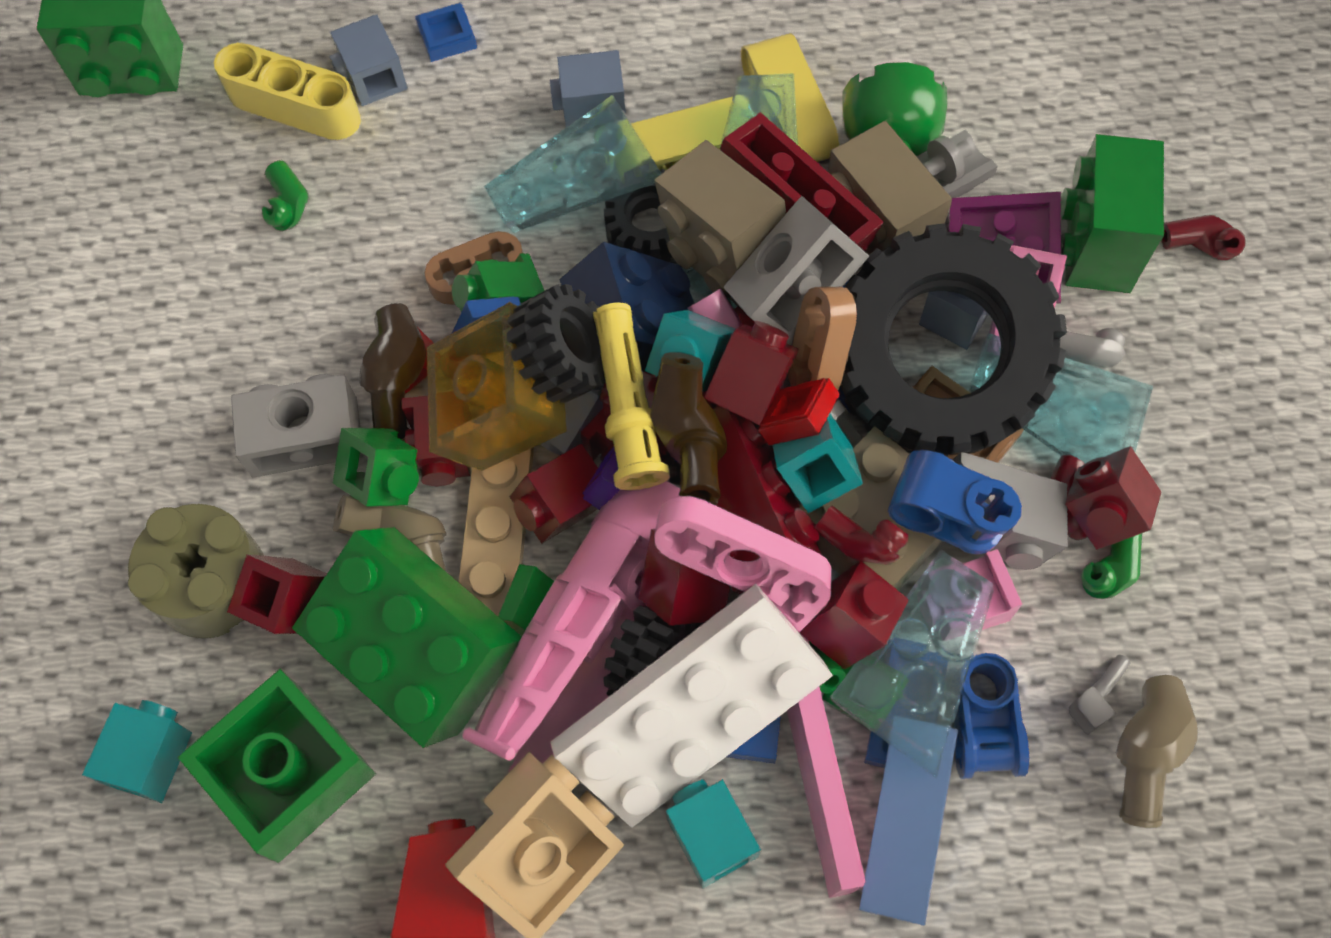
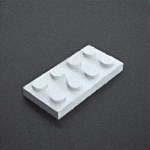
M755 584L550 743L555 759L632 828L671 799L674 794L691 784L833 675L821 657L760 587Z

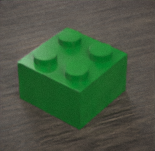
M41 0L36 30L79 96L88 95L100 98L108 94L138 93L141 95H154L157 92L178 91L183 43L161 0Z
M1096 134L1087 156L1079 155L1076 160L1073 173V187L1064 188L1061 196V220L1067 221V233H1063L1061 236V255L1067 256L1065 262V286L1131 293L1164 236V141Z
M281 669L276 671L177 757L257 854L277 863H280L377 774L303 689Z

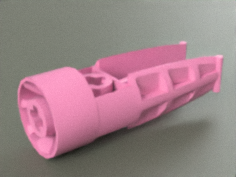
M665 481L660 485L641 490L620 489L617 494L601 507L591 523L590 531L565 571L555 579L501 674L475 730L472 728L464 730L462 735L464 740L508 761L512 760L515 756L509 772L528 752L543 764L551 755L554 756L550 742L608 698L606 692L609 688L604 686L603 678L611 671L605 669L604 666L606 658L613 657L616 651L610 648L614 637L621 639L624 632L620 626L625 619L634 621L633 610L639 605L646 608V605L639 599L650 532L651 529H656L661 506L669 499L679 497V487Z

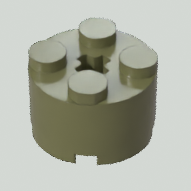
M189 504L176 508L163 507L156 510L149 517L145 529L133 545L128 563V586L134 596L147 609L175 631L193 638H215L231 632L229 629L243 621V619L227 611L246 555L264 556L260 546L231 514L221 508L206 504Z

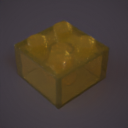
M508 302L427 347L429 450L431 453L483 471L567 432L565 403H560V400L556 402L546 400V392L538 395L531 389L535 380L532 377L524 380L519 373L524 368L522 361L513 362L510 351L516 349L517 346L514 343L507 342V331L513 329L507 322L509 316L515 313L513 309L517 305Z

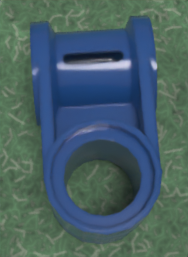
M928 450L913 451L907 456L888 507V514L897 524L915 532L928 534L958 547L964 552L975 555L987 553L993 549L1000 541L1002 534H1005L1017 524L1022 511L1018 494L1005 482L992 479L955 463L943 454ZM990 495H994L995 498L990 504L985 503V500ZM976 531L981 532L978 538H972Z
M983 653L975 655L965 663L951 682L950 694L954 729H958L955 747L958 775L961 779H972L975 772L1011 771L1015 777H1024L1029 769V743L1022 721L1018 678L1015 669L1008 660L998 654ZM977 673L989 677L997 690L996 699L991 701L983 700L976 696L969 683L970 675Z

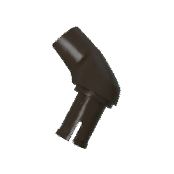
M392 303L381 307L375 313L374 322L377 336L364 354L360 368L359 383L360 386L364 387L365 391L370 393L373 428L394 429L398 432L397 438L403 439L405 438L406 429L409 428L407 427L406 416L402 410L401 398H405V390L415 382L422 371L426 359V349L418 327L407 306L401 303Z
M665 353L661 359L650 416L655 431L669 454L680 463L679 497H694L715 506L721 496L718 485V461L727 451V440L724 428L717 415L702 396L703 362L700 358L685 353Z

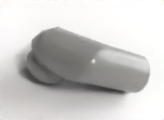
M1113 328L1101 329L1095 336L1067 331L1060 338V348L1066 350L1065 360L1109 368L1121 362L1125 355V350L1123 349L1125 337L1120 331Z

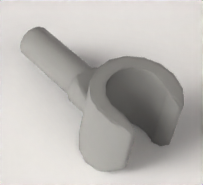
M1117 655L1099 681H1096L1091 688L1086 690L1069 706V714L1086 735H1089L1116 714L1104 697L1112 691L1130 665L1129 659L1123 655Z

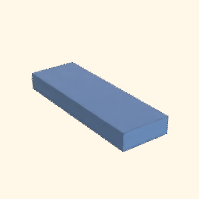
M894 717L865 874L866 883L863 886L859 910L925 926L958 729Z

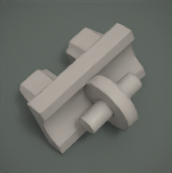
M966 130L951 138L946 136L935 138L929 142L927 151L917 156L951 198L960 197L973 190L975 186L995 176L998 167L993 160L986 158L980 153L974 144L972 136Z

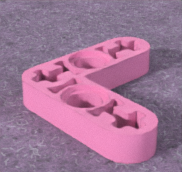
M676 497L669 499L661 506L658 513L654 540L659 551L668 558L744 592L757 584L798 632L828 603L831 591V565L819 553L698 498ZM734 550H749L755 552L761 558L752 562H742L733 559L728 553ZM790 584L795 585L793 587V595L789 593Z

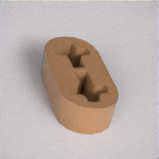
M497 231L435 255L426 264L424 272L431 295L442 304L454 305L452 285H449L444 279V273L452 271L455 276L467 275L475 261L495 260L492 258V254L500 251L503 256L507 257L508 262H514L518 255L523 253L520 241L516 236L508 232Z
M841 286L813 287L804 295L792 346L798 348L799 352L788 373L791 386L822 378H830L838 391L842 382L857 318L856 303L853 295L847 288Z

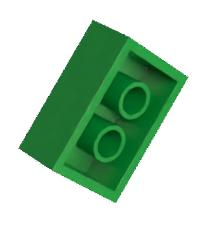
M395 527L355 530L292 627L298 635L422 748L459 735L504 671L522 636Z

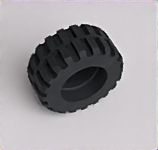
M945 223L927 225L924 234L914 237L910 231H907L892 238L891 245L885 250L881 251L877 248L863 263L862 269L857 275H852L845 286L853 295L857 311L856 326L840 384L845 395V403L853 415L857 414L867 424V430L870 431L874 426L877 427L885 436L892 439L908 453L928 450L945 456L957 455L961 452L971 454L997 444L1023 428L1035 417L1034 413L1042 404L1048 401L1056 387L1053 380L1056 373L1063 369L1066 350L1060 348V338L1067 333L1065 315H1056L1054 303L1060 298L1052 281L1045 284L1041 282L1036 274L1041 265L1034 257L1028 253L1023 259L1019 258L1009 250L1014 241L999 233L995 240L991 241L979 236L981 227L963 224L959 232H946ZM933 291H948L964 295L982 306L995 323L1001 342L1000 357L990 378L975 391L954 398L932 397L908 385L895 369L889 352L890 328L902 307L920 294Z

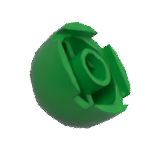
M908 62L880 64L874 66L873 76L866 77L859 82L858 73L849 80L842 91V122L844 133L849 140L886 121L917 157L927 151L930 141L941 136L944 132L947 113V87L944 81L942 84L935 81L934 71L928 67Z

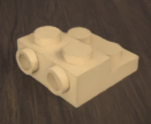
M530 752L486 796L483 802L493 814L445 865L458 881L525 938H541L624 847V844L606 827L614 816L588 790L579 799L576 798L571 791L578 785L579 781L553 755L542 764Z

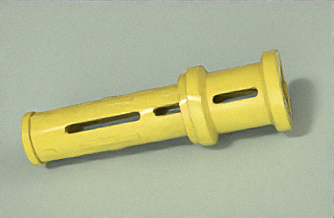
M625 303L605 304L598 307L597 312H593V318L596 323L611 406V415L607 419L605 431L607 438L614 441L618 471L613 475L616 488L621 490L651 488L667 481L670 478L668 465L661 462L656 437L657 432L650 416L651 409L648 407L645 395L641 363L633 329L631 306Z

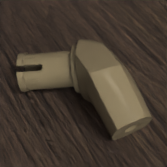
M343 495L341 497L332 529L334 532L352 536L355 530L395 527L446 571L440 544L444 542V537L447 533L437 517L405 505L365 506L352 496Z
M1171 675L1154 676L1145 681L1142 687L1143 708L1126 725L1120 736L1116 751L1121 764L1126 767L1122 808L1119 810V817L1125 823L1141 828H1157L1163 824L1162 809L1166 774L1172 773L1175 768L1180 767L1187 760L1198 740L1197 721L1181 679Z

